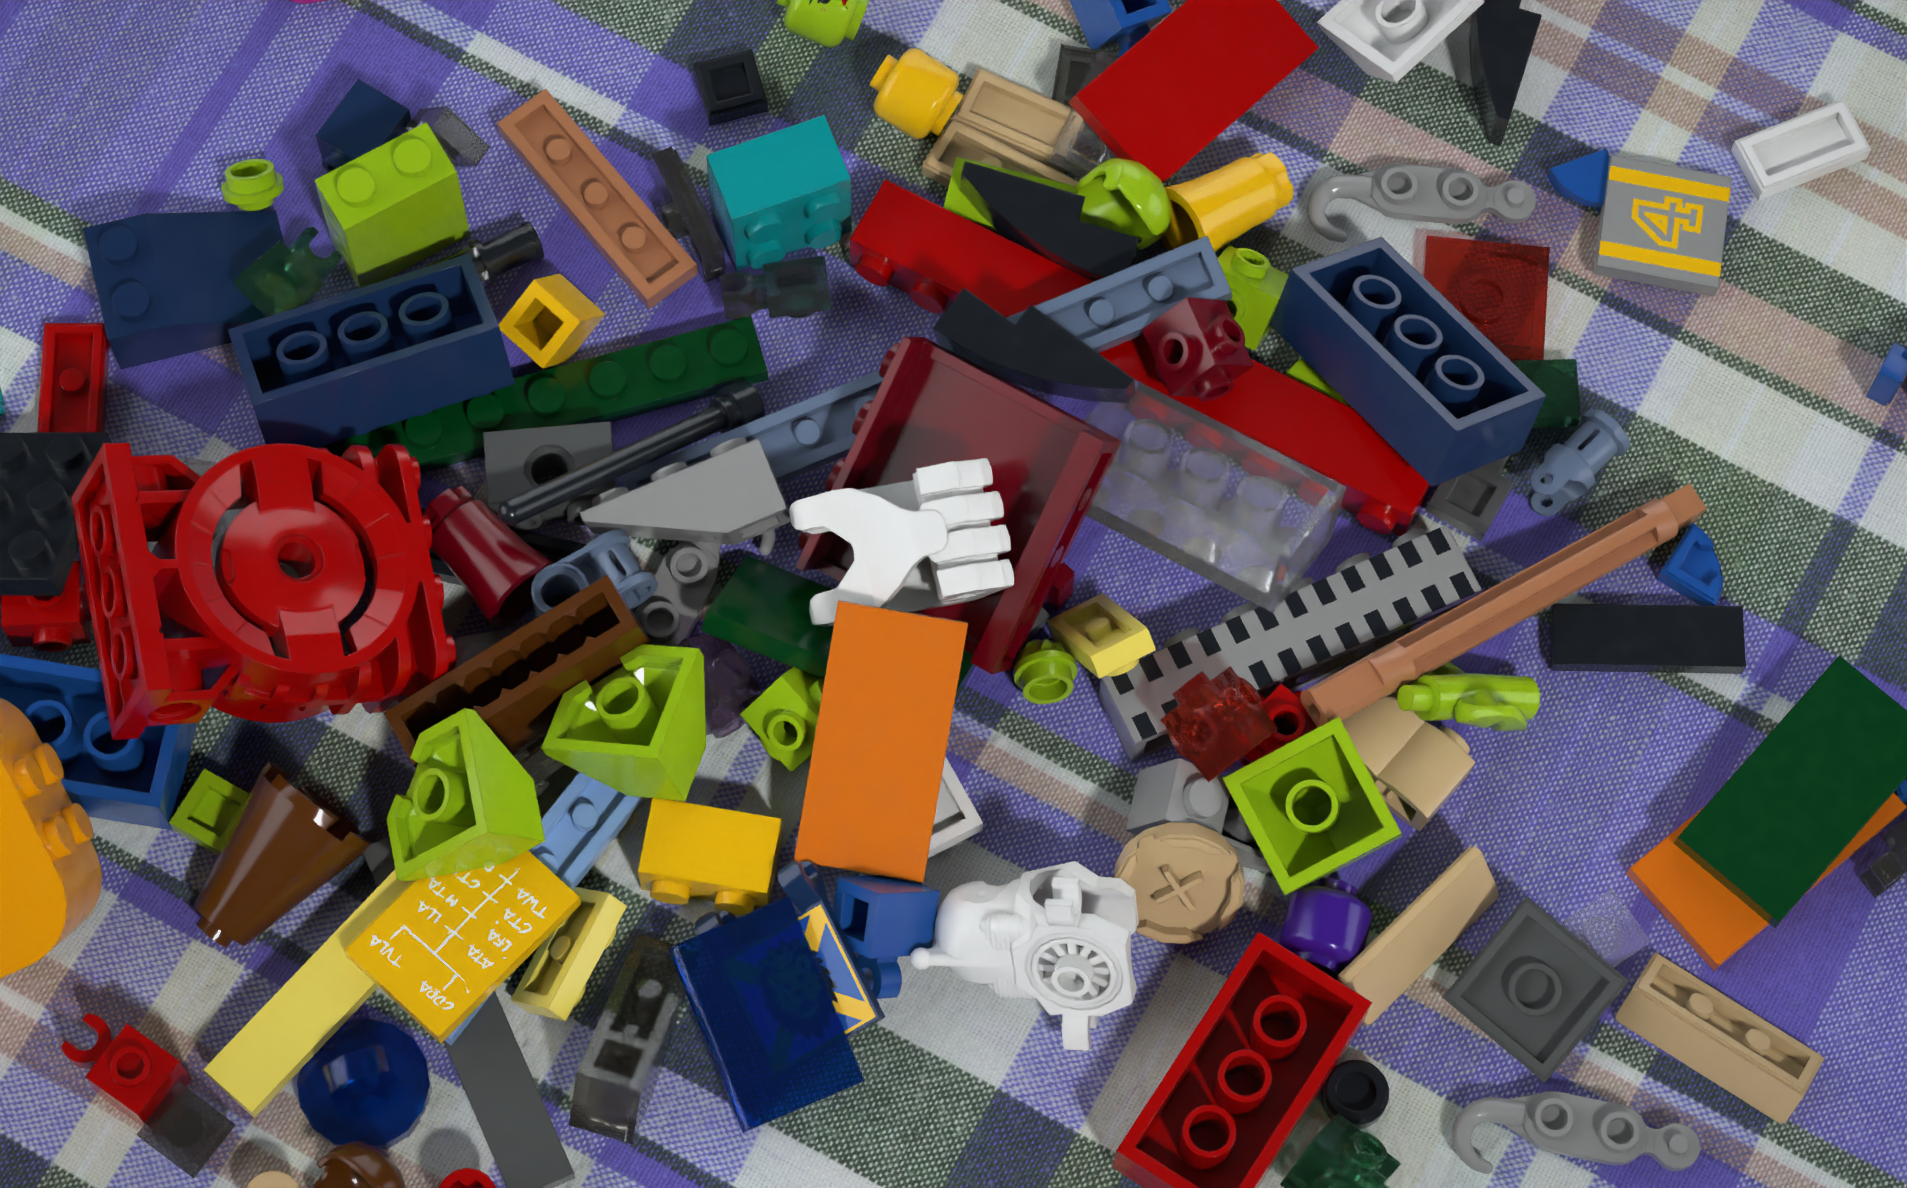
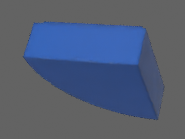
M1605 148L1550 168L1547 178L1562 197L1567 200L1570 197L1578 203L1597 208V212H1601V207L1604 203L1610 155Z
M1895 341L1892 343L1866 395L1867 398L1884 406L1892 402L1907 375L1906 346Z
M1691 523L1657 578L1661 583L1700 606H1715L1723 587L1720 563L1713 549L1714 545L1708 535L1698 526Z

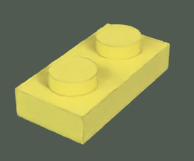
M1104 593L1047 620L1055 642H1061L1066 652L1099 679L1104 676H1118L1132 670L1137 666L1140 658L1156 650L1148 628Z
M579 887L574 888L573 891L580 897L581 905L538 947L510 999L512 1002L528 1013L567 1021L572 1009L581 1001L585 993L586 983L603 951L613 941L616 934V926L627 908L624 903L610 893Z

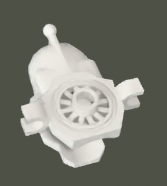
M1076 861L1024 872L1021 878L1001 886L989 885V882L984 880L965 883L952 889L939 906L935 921L934 947L930 949L923 947L915 948L910 954V964L919 970H925L930 966H946L953 975L963 980L980 985H988L1001 998L1038 999L1049 1015L1062 1014L1064 1049L1090 1051L1092 1045L1090 1028H1097V1016L1102 1017L1133 1004L1137 988L1131 963L1130 936L1136 931L1139 924L1135 889L1121 878L1098 876Z

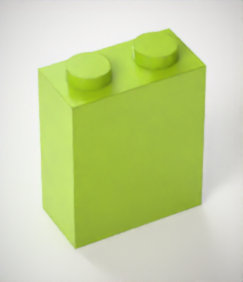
M427 122L314 180L332 243L359 288L386 280L470 236L457 171Z

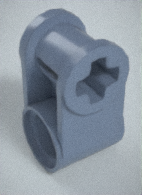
M623 529L610 530L591 540L580 550L552 565L544 567L536 574L531 588L534 619L552 609L546 604L552 597L560 594L573 596L606 575L611 579L631 610L651 597L657 590L659 583L651 572H644L631 553L628 548L631 539L626 531Z

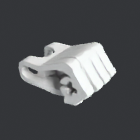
M988 459L952 461L917 468V472L912 474L913 480L860 490L854 488L832 490L792 503L789 514L791 524L795 529L810 534L832 531L851 543L854 551V562L839 586L835 589L815 594L810 600L809 612L812 625L834 626L838 600L905 612H916L977 600L1013 586L1014 572L1009 559L998 560L997 556L1011 550L1009 532L1006 525L991 526L990 523L1004 516L1003 502L998 491L984 493L983 488L993 484V474Z

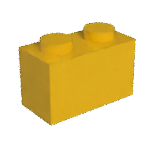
M652 798L638 867L641 890L650 891V897L668 904H687L689 898L715 902L714 907L716 909L728 911L734 915L753 914V909L769 911L783 840L782 818Z

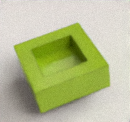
M204 768L174 813L169 824L175 832L219 856L249 793Z

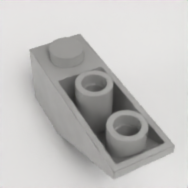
M744 437L731 439L719 444L710 451L712 458L688 467L686 462H679L663 467L651 475L652 483L630 492L627 487H618L603 492L592 500V508L580 512L583 522L593 534H603L610 530L623 529L629 537L728 545L744 542L791 522L788 505L759 439H755L747 443Z
M1181 758L1139 770L1125 831L1138 835L1145 829L1168 822L1196 823L1220 833L1236 849L1243 867L1273 874L1222 779L1225 776Z

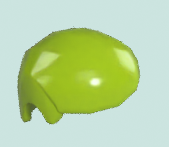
M1111 158L1095 167L1078 181L1075 194L1085 197L1082 211L1093 225L1134 236L1138 240L1141 239L1142 241L1137 245L1140 250L1159 240L1168 230L1171 222V205L1164 185L1159 177L1141 163L1128 159Z

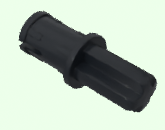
M527 221L519 227L481 243L477 238L469 241V248L424 267L470 253L481 282H485L490 286L496 283L495 276L535 259L544 258V251L533 225Z

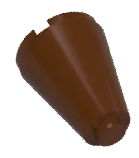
M271 761L261 770L194 904V907L202 915L196 922V925L207 936L225 948L233 940L243 946L249 944L363 855L372 844L369 839L359 835L361 831L350 820L308 786L305 788L299 786L298 789L287 781L291 774Z

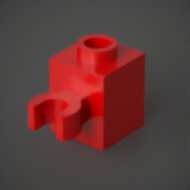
M87 1013L82 1020L92 1031L97 1033L98 1039L96 1044L91 1049L83 1051L76 1049L73 1044L65 1041L61 1045L63 1053L75 1066L91 1069L85 1078L100 1097L151 1133L190 1083L191 1077L177 1058L128 1023L117 1037L114 1038L111 1029L102 1018Z

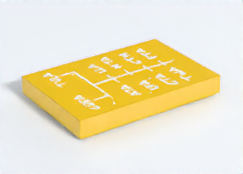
M527 850L500 865L415 880L344 951L350 961L441 1044L581 905L580 897Z

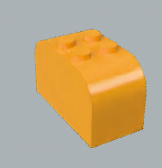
M0 698V979L37 962L80 927L96 907L102 886L101 865L91 842L94 836L91 821L80 804H72L61 782L64 778V771L57 753L48 743L42 744L29 719L17 707Z

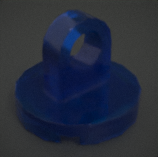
M372 1019L345 1022L302 1067L297 1079L301 1110L315 1133L334 1146L358 1140L381 1150L391 1148L409 1137L420 1123L419 1119L425 1113L432 1093L429 1065L414 1039L393 1024Z

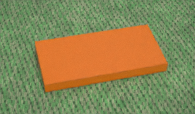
M838 600L794 861H813L816 865L924 882L968 622Z
M1895 793L1890 796L1807 893L1905 811L1907 806ZM1701 808L1632 865L1626 875L1709 967L1715 971L1770 924L1674 844L1677 837L1703 809Z

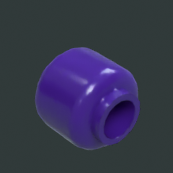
M1321 878L1317 886H1305L1294 891L1279 937V944L1337 980L1338 975L1364 950L1373 914L1367 904L1355 897L1357 889L1353 885L1334 878Z

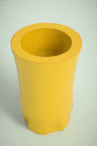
M1259 152L1250 157H1240L1217 170L1190 181L1165 187L1171 205V222L1168 230L1160 239L1166 249L1171 251L1208 236L1216 254L1225 245L1251 228L1272 218L1276 210L1290 204L1293 198V186L1288 178L1285 165L1272 152L1265 155Z

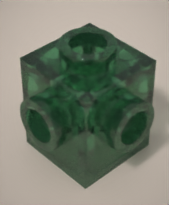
M1338 1113L1313 1138L1280 1185L1284 1188H1390L1386 1184L1401 1163L1387 1152L1379 1139L1367 1132L1360 1131Z

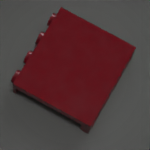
M903 337L901 343H895L886 353L879 370V376L883 378V381L874 400L867 401L857 414L852 427V434L856 435L854 443L847 457L838 460L832 468L825 484V490L827 492L846 488L860 490L913 480L912 474L917 472V468L952 461L987 458L992 469L993 484L983 488L984 493L998 491L1004 510L1002 518L990 523L991 526L1006 525L1011 542V550L997 556L998 560L1009 559L1014 572V585L977 600L911 613L968 622L964 650L973 654L970 663L990 674L1012 670L1122 441L925 337ZM802 531L798 546L803 551L795 567L802 571L817 569L841 582L854 562V551L851 543L832 531L818 534Z

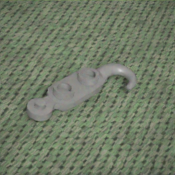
M1389 164L1383 168L1358 175L1343 174L1331 176L1320 182L1310 194L1307 211L1309 221L1317 233L1328 240L1342 243L1348 239V234L1332 226L1325 216L1327 204L1337 198L1354 199L1379 211L1384 216L1394 219L1457 225L1467 224L1477 219L1483 213H1492L1506 223H1522L1533 214L1536 197L1529 185L1518 180H1510L1496 187H1490L1485 185L1472 172L1462 169Z
M775 529L760 534L759 552L764 556L769 555L775 542ZM682 541L664 557L654 575L659 583L657 590L637 607L634 614L653 645L681 647L686 642L716 586L719 576L721 544Z
M1545 1091L1511 1099L1501 1097L1480 1098L1465 1106L1457 1115L1452 1129L1453 1146L1460 1160L1471 1169L1484 1174L1491 1173L1493 1165L1491 1162L1479 1157L1474 1151L1471 1137L1474 1129L1485 1122L1502 1124L1543 1151L1608 1165H1625L1633 1162L1639 1156L1648 1155L1653 1157L1665 1169L1682 1171L1689 1168L1697 1160L1700 1153V1141L1697 1134L1686 1125L1671 1123L1662 1128L1653 1129L1647 1126L1643 1118L1632 1108L1558 1091Z

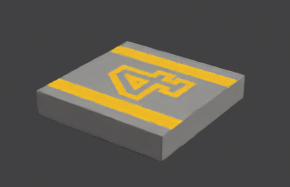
M1611 155L1608 165L1604 203L1600 212L1593 274L1714 297L1719 289L1732 177Z

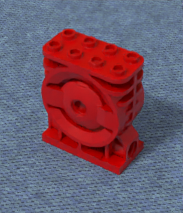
M103 443L71 500L112 740L139 738L147 726L198 723L211 706L238 718L266 723L298 721L313 717L328 709L333 715H345L357 703H361L364 710L369 714L382 713L389 708L393 701L402 702L452 671L456 664V647L453 637L445 633L441 613L444 604V587L441 577L433 573L429 553L432 545V527L428 516L421 513L417 493L420 487L421 474L416 457L409 456V452L402 444H387L378 456L373 458L371 451L365 445H351L339 457L330 453L325 447L313 448L297 444L276 443L246 448L220 460L202 476H199L174 455L132 456L130 443ZM243 509L234 518L219 542L215 558V577L211 551L216 526L226 511ZM147 542H157L152 552L148 551ZM279 563L293 567L298 573L299 578L287 575L280 568ZM365 581H373L372 595L364 614L345 633L352 654L345 656L339 625L348 617L358 603L364 590ZM268 636L272 637L274 651L272 649Z

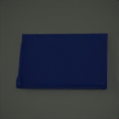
M789 896L668 948L742 1133L756 1129L768 1122L865 1081Z

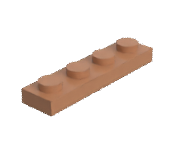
M544 89L497 122L499 135L648 310L698 274L695 261L547 89Z

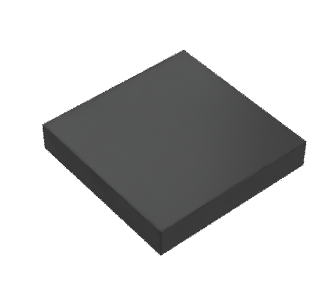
M1526 896L1442 998L1546 1083L1623 991L1630 980Z

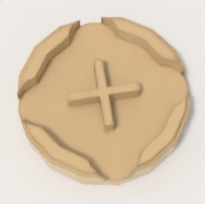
M1168 822L1145 829L1125 845L1115 862L1114 878H1121L1135 889L1139 918L1136 931L1161 943L1189 944L1203 940L1204 933L1211 932L1217 927L1218 931L1230 924L1243 903L1244 869L1236 849L1220 833L1196 823Z

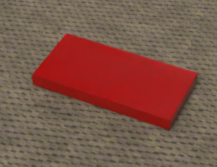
M1187 0L1080 90L1068 103L1117 158L1141 163L1159 177L1164 184L1306 61L1319 47L1277 0Z

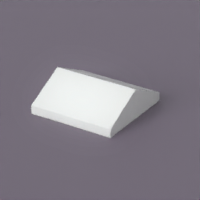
M1340 0L1317 21V24L1367 75L1397 83L1485 1Z

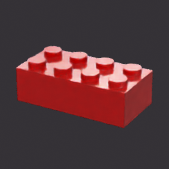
M1258 931L1119 1145L1112 1168L1143 1188H1259L1330 1073L1360 1029L1372 1002Z

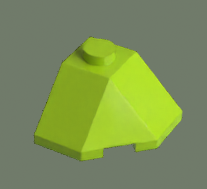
M641 644L620 657L619 659L624 666L592 686L585 679L563 693L541 747L547 756L627 796L686 801L706 749L704 655L699 648Z
M464 708L419 734L410 757L418 762L406 796L395 795L386 818L397 880L407 882L500 865L545 842L533 778L475 710Z

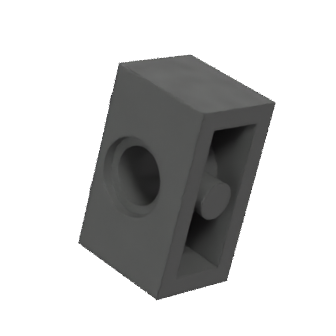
M611 422L483 432L488 506L498 516V508L502 502L538 486L536 482L543 474L552 471L565 474L613 452L614 442ZM617 478L518 524L507 526L510 529L525 531L538 528L542 525V522L568 520V522L575 525H586L581 518L580 512L592 508V500L599 494L617 488Z

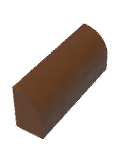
M608 575L385 711L384 715L415 768H417L418 762L410 757L419 734L464 708L475 710L512 754L549 730L563 693L585 679L590 686L594 685L624 666L619 659L620 657L641 644L653 645L621 593Z

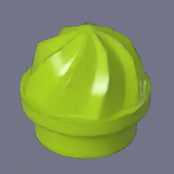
M1047 638L1028 642L1026 647L1020 651L1013 669L1015 684L1022 689L1026 700L1036 704H1051L1068 697L1074 689L1073 681L1078 673L1076 660L1065 651L1062 643L1051 642Z

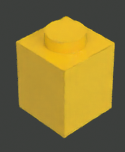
M558 273L534 279L498 325L502 333L544 369L569 361L606 314L563 275Z

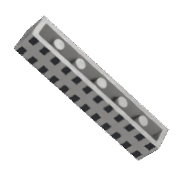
M1444 525L1431 532H1428L1425 527L1411 530L1396 539L1392 544L1393 548L1374 557H1371L1369 552L1354 555L1339 564L1335 569V574L1317 582H1314L1312 577L1297 580L1282 589L1278 594V599L1260 607H1257L1254 602L1240 605L1225 614L1221 619V624L1201 633L1196 627L1183 630L1169 638L1164 643V649L1140 658L1139 663L1132 670L1118 676L1102 677L1098 697L1131 762L1133 763L1237 717L1256 694L1261 693L1264 697L1268 698L1280 683L1293 692L1334 674L1481 594L1482 589L1449 527Z

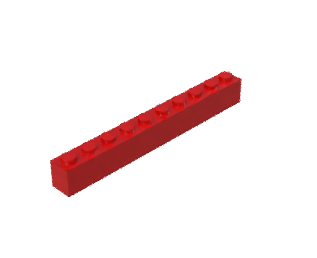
M886 179L850 238V265L855 267V270L861 277L877 286L885 287L890 284L910 294L911 299L921 308L936 314H940L943 311L946 312L963 288L1007 318L1028 309L1030 305H1039L1094 282ZM1144 335L1099 353L1134 379L1136 394L1129 403H1131L1132 408L1140 416L1155 423L1167 421L1187 431L1188 436L1198 445L1213 451H1219L1222 448L1244 459L1245 465L1258 475L1270 479H1275L1279 476L1299 486L1301 492L1317 504L1328 507L1335 504L1354 513L1362 525L1376 533L1388 535L1392 532L1398 536L1407 533L1432 487L1355 409L1253 359L1251 361L1254 367L1233 381L1235 386L1229 393L1218 399L1202 402L1198 397L1170 396L1168 389L1157 376L1155 369L1156 361Z

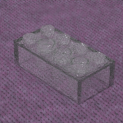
M1135 379L1136 394L1129 403L1099 402L1084 421L1122 442L1086 516L1274 613L1330 542L1347 487Z

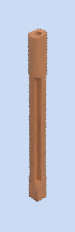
M1690 483L1662 499L1654 498L1303 690L1300 695L1301 703L1317 728L1337 717H1340L1341 721L1399 690L1401 686L1410 684L1419 677L1430 673L1676 537L1678 530L1695 522L1707 508Z

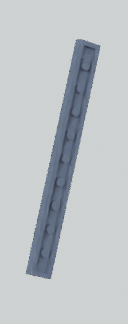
M1205 236L1034 307L1094 351L1100 353L1144 335L1142 331L1144 327L1186 297L1227 301L1232 299V292L1208 236ZM1026 310L1009 316L1007 319L1016 324ZM879 370L649 463L620 476L623 485L628 488L629 492L652 483L651 475L659 469L679 462H686L688 467L712 458L710 451L714 447L728 440L744 437L747 443L759 439L766 451L778 483L836 461L848 455L856 438V435L852 434L855 418L867 401L874 400L883 378L879 376Z

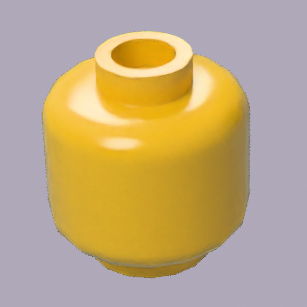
M910 48L899 60L888 54L869 86L879 91L873 105L875 114L916 140L926 137L930 132L939 136L964 97V94L957 91L959 86L958 74L919 48Z

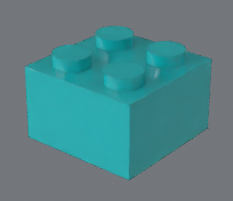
M825 115L706 155L711 210L736 271L750 266L754 269L773 266L780 262L788 253L808 246L813 249L825 248L838 242L844 234L852 232L851 178Z

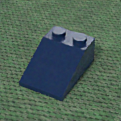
M276 210L146 213L83 228L107 338L120 369L232 343L228 329L300 307Z

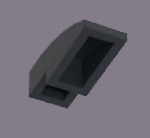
M1484 0L1485 2L1471 14L1469 34L1470 68L1477 108L1489 143L1500 147L1542 17L1541 14L1520 9L1522 0Z
M965 161L959 190L983 218L1006 239L1094 282L1131 266L1138 238L1080 221L1085 201L1084 196Z
M963 288L933 327L937 342L940 345L995 375L1021 386L1051 395L1094 402L1129 403L1136 394L1135 383L1132 377L1032 305L1028 307L1018 322L1014 324Z

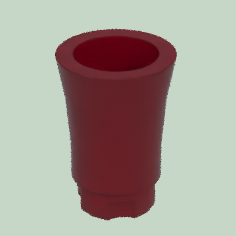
M465 487L448 488L434 498L422 514L427 515L431 523V549L467 590L490 627H505L533 608L531 597L532 582L539 571L554 563L528 545L506 524L502 523L498 516L482 500H475Z

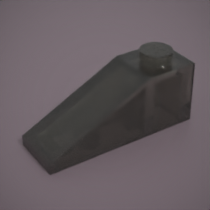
M637 933L576 1072L569 1120L570 1126L633 1144L653 1096L698 963L700 952Z

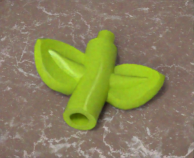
M1450 661L1411 682V685L1401 686L1397 693V703L1400 709L1403 711H1414L1416 716L1423 721L1455 719L1457 723L1484 729L1490 727L1494 731H1525L1528 725L1527 720L1532 719L1536 715L1540 705L1539 688L1536 682L1529 676L1465 673Z

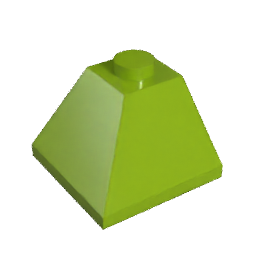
M1340 717L1222 778L1284 895L1334 873L1403 837Z

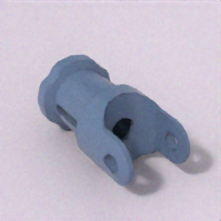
M1589 409L1581 419L1583 425L1563 445L1559 443L1554 444L1544 454V462L1534 471L1530 481L1532 489L1535 491L1531 497V506L1535 513L1541 516H1552L1559 512L1569 501L1584 495L1594 485V475L1614 455L1623 456L1629 450L1631 444L1628 436L1618 422L1610 415L1599 409ZM1548 499L1552 502V505L1544 507L1541 505V501Z

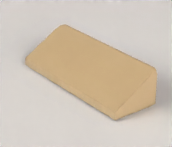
M1469 846L1338 975L1337 981L1372 1002L1363 1025H1371L1497 900L1499 896L1498 887L1483 853L1476 846L1473 848Z
M1656 952L1649 960L1615 1016V1019L1623 1026L1771 1119L1782 1124L1788 1120L1804 1097L1825 1059L1817 1052Z

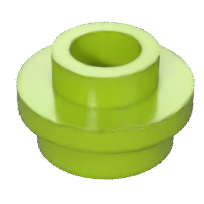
M248 159L232 164L225 170L226 181L221 186L223 199L230 204L237 205L239 209L244 211H256L267 208L274 203V198L284 191L283 177L275 172L274 164L266 159Z

